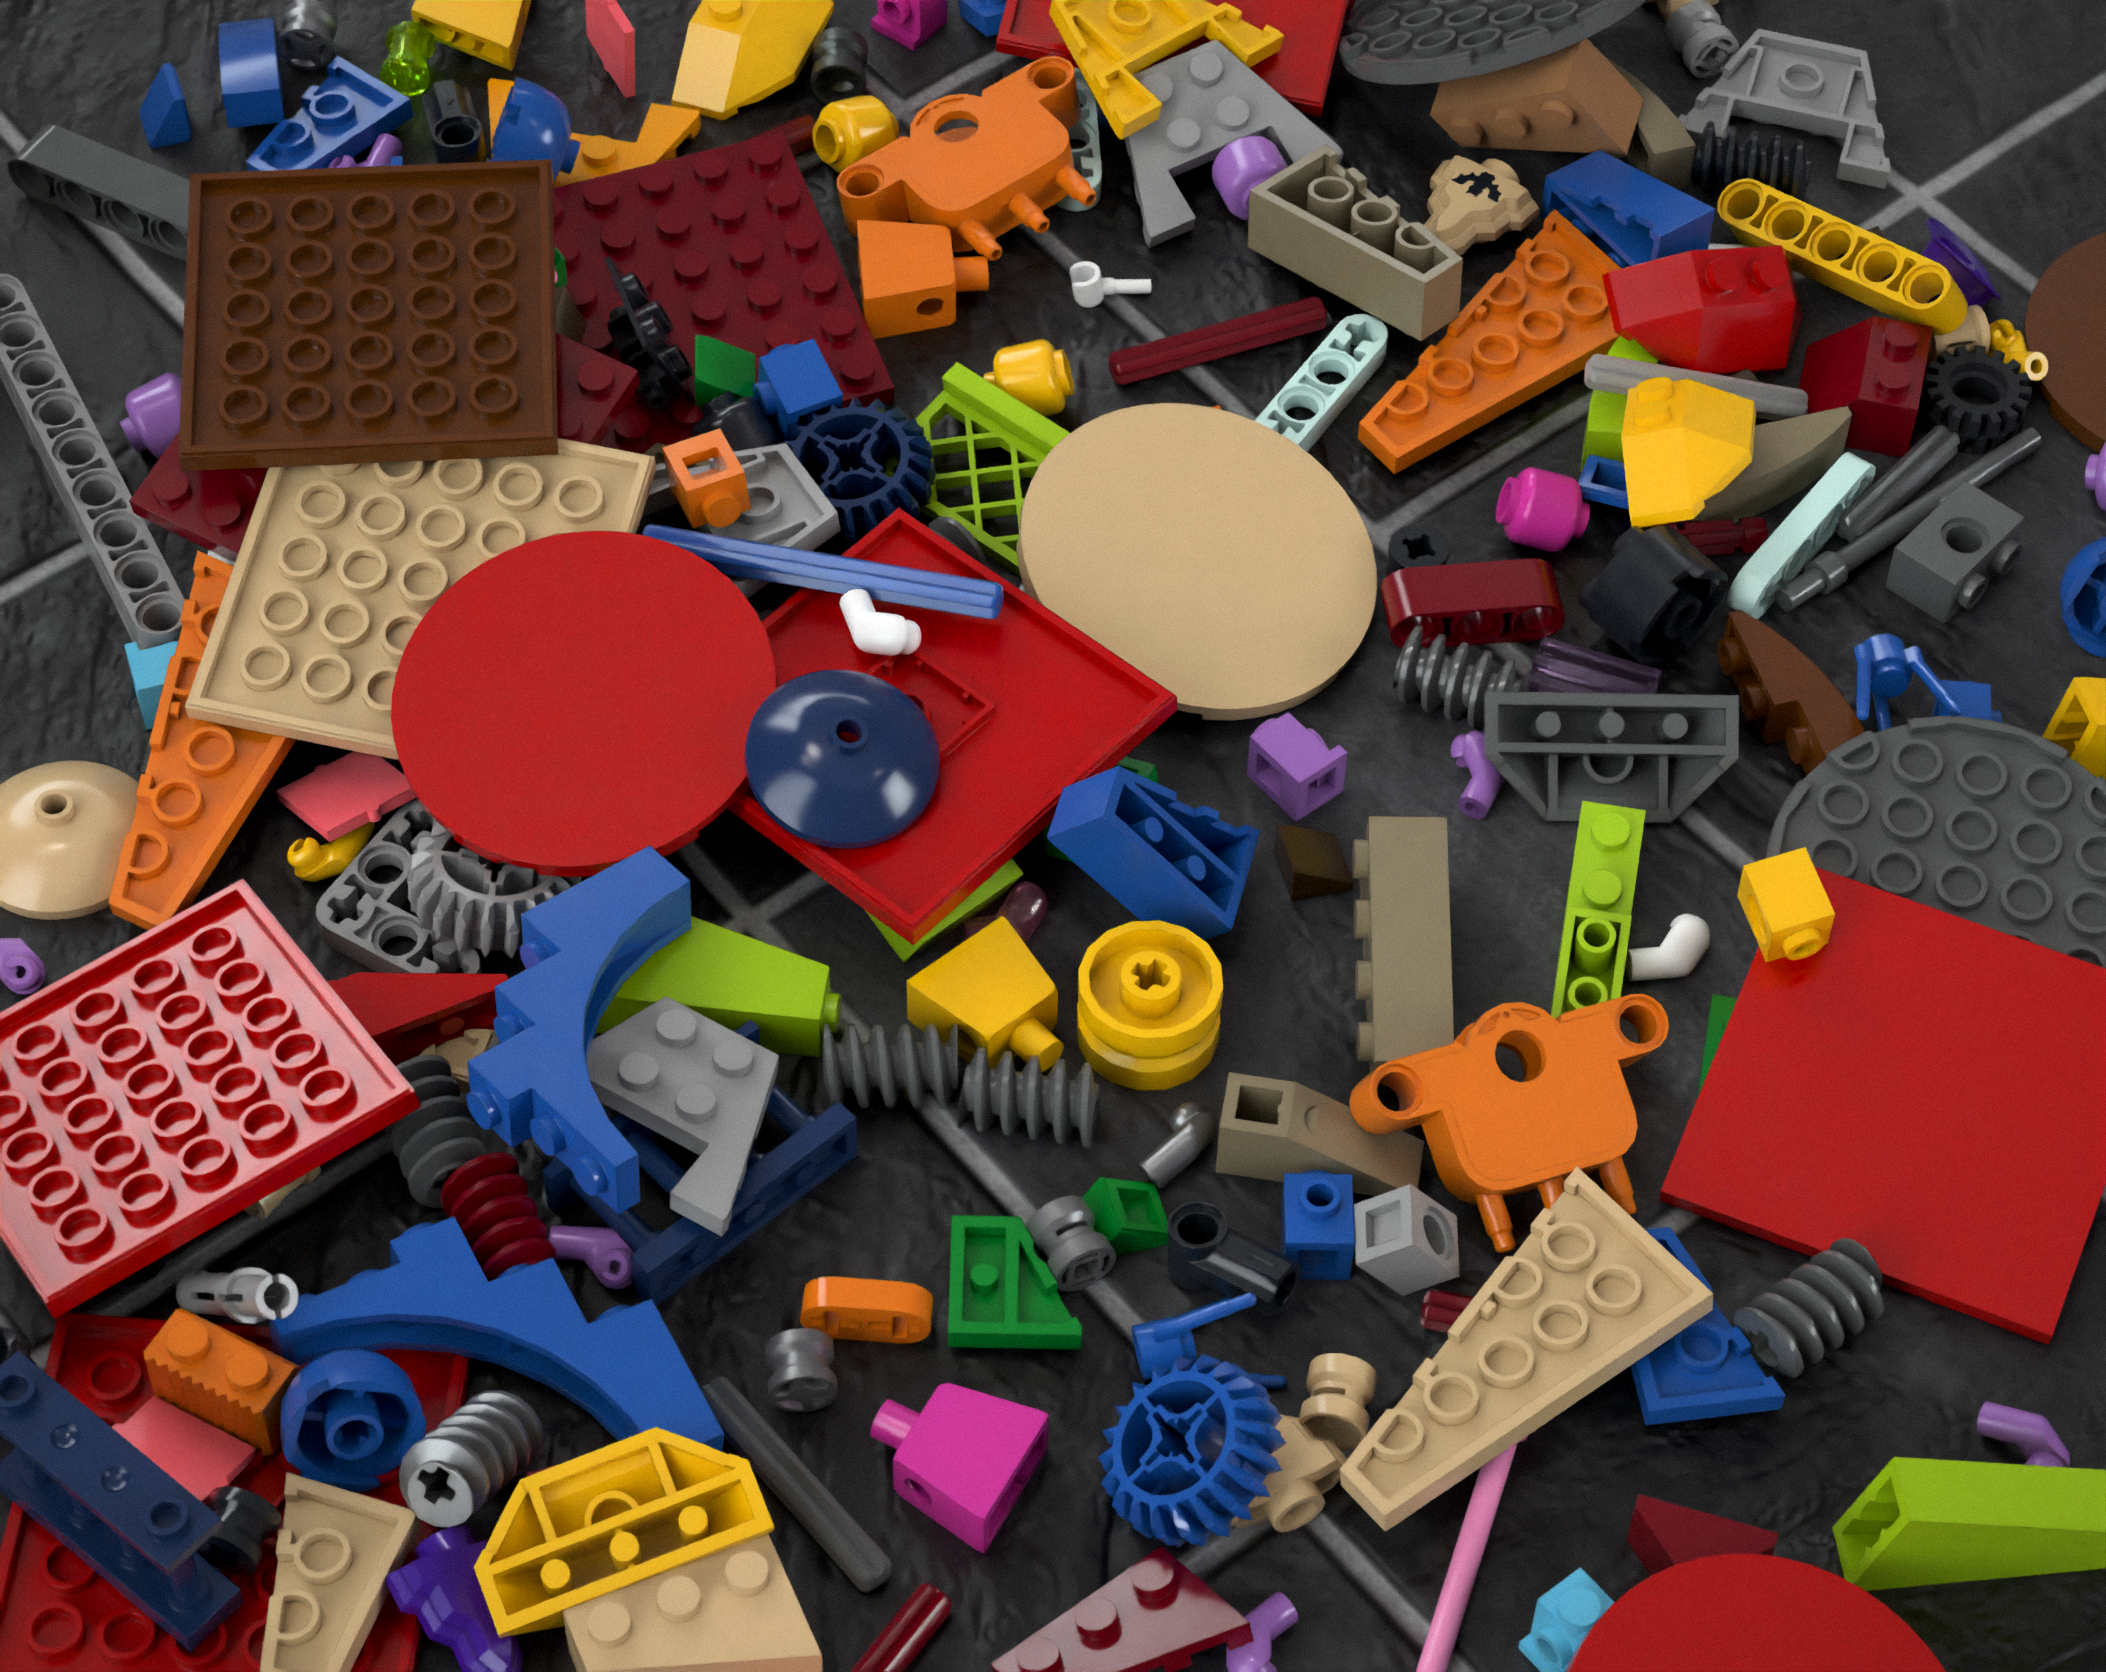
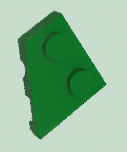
M952 1215L948 1347L1081 1350L1082 1326L1077 1317L1071 1318L1058 1295V1283L1048 1265L1035 1254L1034 1241L1021 1217Z

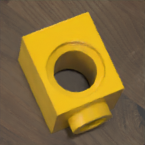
M1806 847L1743 865L1737 897L1766 962L1786 956L1790 960L1803 959L1815 954L1823 945L1828 944L1835 912Z

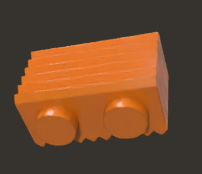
M183 1308L176 1309L143 1352L155 1397H159L167 1401V1403L214 1425V1427L226 1431V1433L237 1437L239 1440L249 1443L256 1450L261 1449L263 1457L272 1455L281 1444V1400L298 1373L299 1365Z

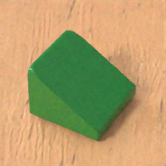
M695 335L696 406H702L729 390L735 401L745 396H753L752 385L755 384V354L708 336Z
M1100 1177L1082 1197L1086 1200L1095 1216L1094 1230L1108 1238L1116 1252V1256L1168 1245V1220L1155 1183Z

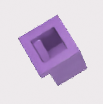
M1287 712L1278 719L1271 718L1264 721L1250 736L1247 776L1297 822L1343 792L1347 751L1340 745L1329 751L1324 740L1315 730L1306 729Z

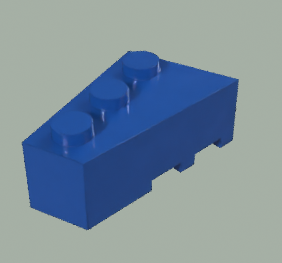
M1597 150L1546 176L1540 217L1545 220L1556 209L1618 266L1625 268L1690 250H1708L1715 208L1601 150Z
M1120 766L1064 787L1047 839L1139 920H1161L1185 927L1203 940L1232 930L1261 830L1247 824L1238 828L1219 820V811L1206 805L1196 809L1176 800L1177 792Z

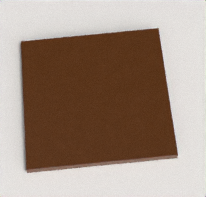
M552 159L190 174L178 454L181 471L558 455Z

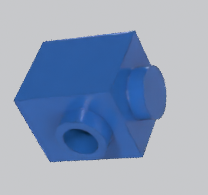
M814 339L796 345L783 344L771 350L767 355L759 357L758 382L752 385L753 396L760 401L766 416L772 417L784 442L790 441V424L807 426L806 418L808 413L814 412L820 416L828 413V406L831 403L837 405L839 409L842 408L843 394Z
M1323 1170L1284 1173L1280 1208L1281 1254L1301 1264L1300 1279L1350 1280L1355 1246L1352 1174H1331Z

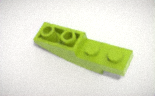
M1582 801L1550 1014L1555 1019L1565 1012L1621 997L1646 810Z

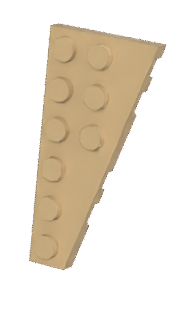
M1576 1166L1565 1180L1564 1191L1549 1210L1543 1208L1532 1222L1531 1233L1513 1256H1506L1450 1327L1448 1330V1340L1432 1360L1426 1358L1414 1373L1413 1385L1394 1409L1385 1410L1340 1468L1341 1486L1385 1532L1712 1311L1713 1293Z

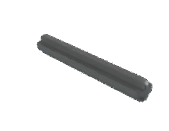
M719 1376L714 1378L709 1384L704 1385L701 1391L721 1426L725 1439L742 1458L749 1461L751 1468L859 1590L867 1593L872 1592L880 1584L886 1582L891 1575L890 1559L729 1379Z

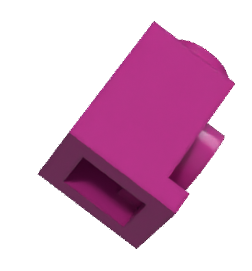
M877 0L878 14L871 19V28L914 51L947 23V0Z

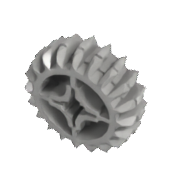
M440 824L433 825L431 835L419 838L418 846L414 850V854H412V860L408 864L407 871L408 900L411 903V911L415 912L419 917L420 928L433 929L436 942L455 940L459 953L470 947L481 949L485 958L491 950H503L512 958L516 949L520 948L523 944L521 914L581 882V877L545 876L537 874L535 869L519 867L503 861L497 864L455 841L454 836Z

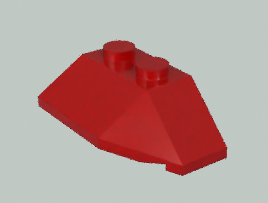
M1782 246L1690 250L1610 271L1602 275L1614 332L1628 341L1634 339L1650 355L1668 366L1722 376L1733 375L1747 368L1752 373L1779 372L1787 366L1803 314L1791 262Z

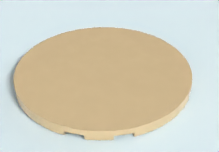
M1157 403L1123 408L1099 416L1068 434L1049 452L1031 480L1020 510L1017 558L1026 594L1177 696V710L1200 714L1203 720L1234 721L1263 717L1295 707L1314 697L1336 679L1339 672L1356 654L1372 619L1377 593V569L1373 547L1358 510L1345 490L1330 472L1296 443L1275 430L1232 412L1192 404Z

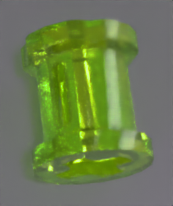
M402 21L390 27L387 32L385 42L386 48L390 53L389 57L382 63L380 78L383 83L401 94L413 96L422 93L429 85L431 74L430 68L427 65V59L432 57L435 51L436 40L434 34L425 25L414 21Z

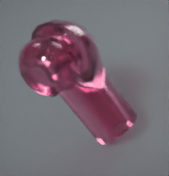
M1022 881L1016 883L1010 889L1006 900L996 915L963 920L965 940L1003 916L1025 943L1046 914L1048 901L1046 893L1041 887L1032 882Z

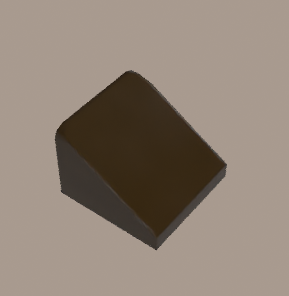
M1291 825L1276 827L1274 853L1291 901L1353 889L1354 883L1335 834Z

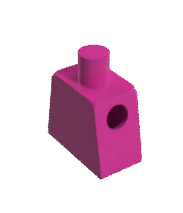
M944 1383L936 1388L921 1413L891 1399L886 1400L873 1421L870 1436L897 1450L893 1458V1484L898 1495L969 1546L984 1554L1048 1451L1049 1414L952 1383Z

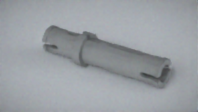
M243 1267L234 1270L232 1273L189 1272L180 1279L176 1287L178 1305L195 1315H198V1313L228 1315L239 1323L251 1324L264 1321L265 1319L275 1320V1317H279V1319L288 1317L297 1306L299 1295L296 1284L284 1274L272 1275L261 1268ZM265 1290L274 1291L276 1296H264ZM209 1293V1298L200 1299L197 1294Z

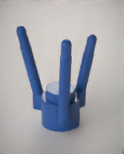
M1891 634L1872 636L1862 642V644L1854 647L1853 651L1857 661L1856 715L1860 720H1866L1869 717L1872 693L1878 732L1892 727L1888 698L1897 697L1907 689L1913 672L1919 676L1952 716H1959L1961 714V706L1925 663L1920 647L1913 646L1905 649L1903 641Z
M1246 1293L1235 1298L1228 1296L1176 1317L1131 1326L1136 1357L1143 1379L1152 1378L1153 1365L1162 1368L1166 1367L1171 1371L1178 1355L1197 1361L1191 1329L1255 1305L1256 1296L1253 1293ZM1248 1373L1249 1378L1253 1377L1266 1389H1283L1287 1385L1286 1378L1281 1375Z

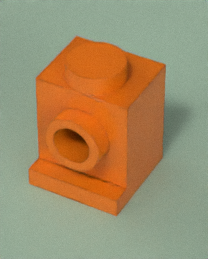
M721 429L662 447L671 495L675 501L678 500L693 529L706 524L719 528L726 527L734 523L742 512L751 510L745 472ZM713 458L714 469L691 476L687 466Z

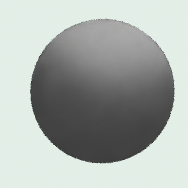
M1365 0L1345 19L1341 32L1342 37H1340L1338 43V50L1345 69L1353 76L1365 81L1393 85L1450 81L1509 68L1566 48L1611 26L1630 14L1646 0Z
M1962 716L1909 719L1906 725L1891 727L1876 733L1869 730L1829 752L1822 763L1813 769L1803 781L1800 780L1795 785L1777 816L1765 859L1806 847L1815 867L2106 968V780L2102 776L2096 778L2082 765L2068 757V750L2040 735L1993 720Z

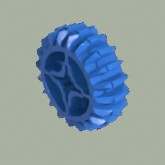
M1202 1354L1196 1362L1191 1358L1186 1359L1178 1355L1171 1371L1166 1367L1162 1368L1153 1365L1152 1382L1147 1386L1131 1382L1135 1397L1128 1406L1114 1405L1120 1420L1117 1426L1102 1430L1107 1442L1112 1447L1098 1457V1460L1103 1465V1469L1108 1472L1100 1484L1106 1489L1107 1494L1113 1498L1111 1505L1116 1509L1117 1514L1130 1524H1133V1528L1149 1539L1153 1537L1167 1545H1175L1179 1548L1185 1541L1192 1545L1198 1544L1205 1547L1211 1532L1217 1536L1230 1537L1231 1520L1234 1517L1252 1520L1248 1505L1255 1496L1270 1497L1265 1484H1263L1266 1475L1282 1471L1277 1459L1271 1454L1285 1445L1286 1442L1282 1438L1281 1432L1275 1428L1282 1417L1277 1412L1276 1406L1269 1402L1271 1396L1266 1393L1267 1390L1253 1377L1249 1378V1374L1235 1363L1221 1362L1217 1358L1208 1357L1205 1354Z

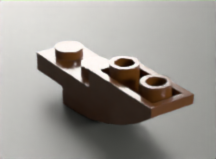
M1741 610L1729 612L1724 639L1719 640L1717 647L1719 663L1725 675L1733 676L1740 691V703L1743 714L1749 722L1755 721L1765 744L1786 740L1790 758L1795 764L1801 763L1806 775H1808L1826 759V755L1846 741L1865 733L1857 716L1841 693L1808 657L1773 629Z

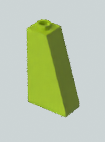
M691 916L690 930L655 952L622 984L601 1016L595 1033L603 1034L667 996L732 1031L737 1030L751 1019L759 1027L760 1046L772 1052L821 1057L824 1024H828L832 1033H837L841 994L831 993L830 968L828 965Z
M1893 1457L1832 1527L1844 1579L1865 1591L2106 1569V1470Z

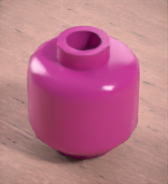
M1536 467L1522 470L1516 478L1508 477L1501 489L1496 507V521L1499 524H1503L1504 533L1509 541L1552 553L1564 549L1572 537L1580 538L1587 527L1590 515V505L1582 502L1581 486L1576 479Z

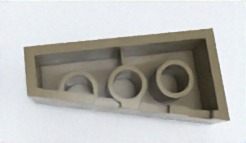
M1324 144L1250 189L1248 248L1419 341L1424 340L1459 317L1463 258L1420 222L1408 223L1400 216L1399 204L1388 195L1378 198L1367 189V178L1354 167L1347 170L1337 163L1338 153L1327 144Z
M1369 816L1364 840L1354 839L1353 878H1358L1360 884V900H1355L1354 937L1355 939H1362L1363 960L1356 961L1355 994L1356 1000H1365L1366 1022H1358L1357 1061L1368 1062L1369 1074L1388 1061L1449 1045L1454 1041L1447 817Z

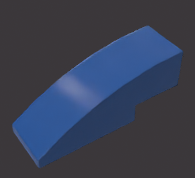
M274 17L219 23L218 40L221 84L228 128L279 123L281 120H285Z

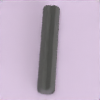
M1945 425L1933 427L1839 517V526L1836 528L1839 537L1847 539L1851 543L1897 512L1957 454V445L1960 443L1958 434L1950 432Z

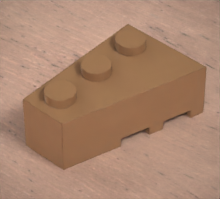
M1586 38L1551 54L1509 68L1468 78L1440 82L1430 116L1461 147L1593 153L1601 150L1607 154L1627 155L1644 99L1593 43Z

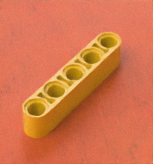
M1748 178L1737 180L1729 184L1721 192L1717 204L1718 213L1741 245L1747 247L1782 246L1791 262L1793 271L1900 321L1932 326L1933 335L1948 334L1956 330L1964 322L1968 313V302L1948 270L1940 263L1756 180ZM1847 252L1843 257L1836 260L1839 255ZM1893 273L1890 278L1880 282L1885 276ZM1941 294L1935 301L1927 303L1932 297Z

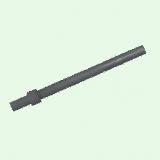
M2026 428L1835 553L1826 551L1810 561L1805 566V573L1775 592V600L1782 610L1789 612L1817 593L1825 595L1847 581L1849 572L1914 530L1964 481L1979 488L2042 446L2040 434L2033 428Z

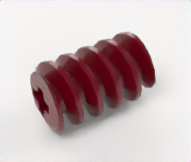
M495 1152L468 1161L452 1173L444 1183L440 1194L444 1212L449 1218L455 1217L488 1282L497 1279L504 1271L515 1265H534L552 1257L553 1259L556 1258L554 1244L546 1239L547 1230L545 1223L536 1217L538 1214L537 1205L532 1198L527 1196L528 1184L518 1174L519 1163L510 1153Z

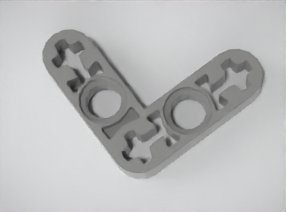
M418 799L408 802L399 808L321 896L316 905V918L320 936L323 942L330 948L378 973H440V970L446 973H454L458 968H461L466 974H482L480 958L474 948L470 947L459 953L455 940L436 942L433 929L420 928L419 918L400 909L408 899L407 871L408 864L412 860L409 850L411 848L412 854H414L419 838L431 835V832L426 830L430 826L433 827L434 824H439L431 814L428 815ZM413 829L420 831L414 839L412 837ZM383 865H392L403 871L398 879L388 884H378L368 878L371 871ZM357 893H359L360 896L362 897L360 901H359V899H358V894H357ZM357 910L358 919L356 921L350 919L349 917ZM337 916L344 918L340 924L335 922ZM397 936H406L417 942L413 950L401 956L389 955L381 950L385 942ZM431 953L433 954L434 962L429 960Z

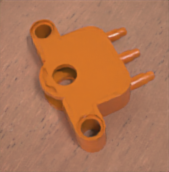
M1056 56L1043 57L982 91V97L970 94L947 95L923 107L917 112L910 124V137L901 136L851 164L839 174L837 190L845 225L849 233L857 237V220L902 223L911 220L917 224L944 225L950 229L953 252H964L974 249L988 260L994 261L1002 254V247L996 242L997 237L1021 223L1028 228H1032L1036 233L1045 232L1049 228L1050 221L1043 214V211L1058 203L1067 195L1074 200H1078L1084 206L1092 205L1096 201L1097 194L1090 187V183L1074 168L1069 133L1067 131L1081 117L1075 71L1070 61ZM956 119L970 120L978 126V128H954L936 135V132L943 124Z
M1630 994L1565 1012L1556 1019L1544 1009L1525 1002L1502 1003L1483 1013L1477 1021L1466 1026L1452 1044L1391 1060L1377 1067L1359 1081L1352 1090L1349 1100L1350 1111L1360 1127L1376 1135L1389 1134L1422 1125L1438 1176L1443 1185L1458 1200L1477 1204L1487 1236L1492 1239L1495 1251L1498 1253L1510 1251L1516 1246L1512 1233L1513 1225L1504 1198L1538 1189L1544 1207L1549 1210L1564 1191V1181L1576 1166L1586 1175L1598 1170L1606 1194L1629 1215H1632L1637 1210L1633 1199L1634 1191L1621 1155L1625 1154L1635 1141L1638 1124L1636 1111L1621 1068L1637 1062L1664 1042L1669 1029L1668 1016L1659 1002L1653 997L1644 994ZM1620 1018L1628 1020L1634 1025L1638 1033V1044L1631 1042L1623 1035L1620 1029ZM1496 1046L1508 1048L1519 1057L1524 1070L1523 1082L1511 1080L1501 1072L1496 1063ZM1378 1084L1388 1086L1396 1093L1399 1099V1111L1387 1109L1380 1102L1377 1094Z

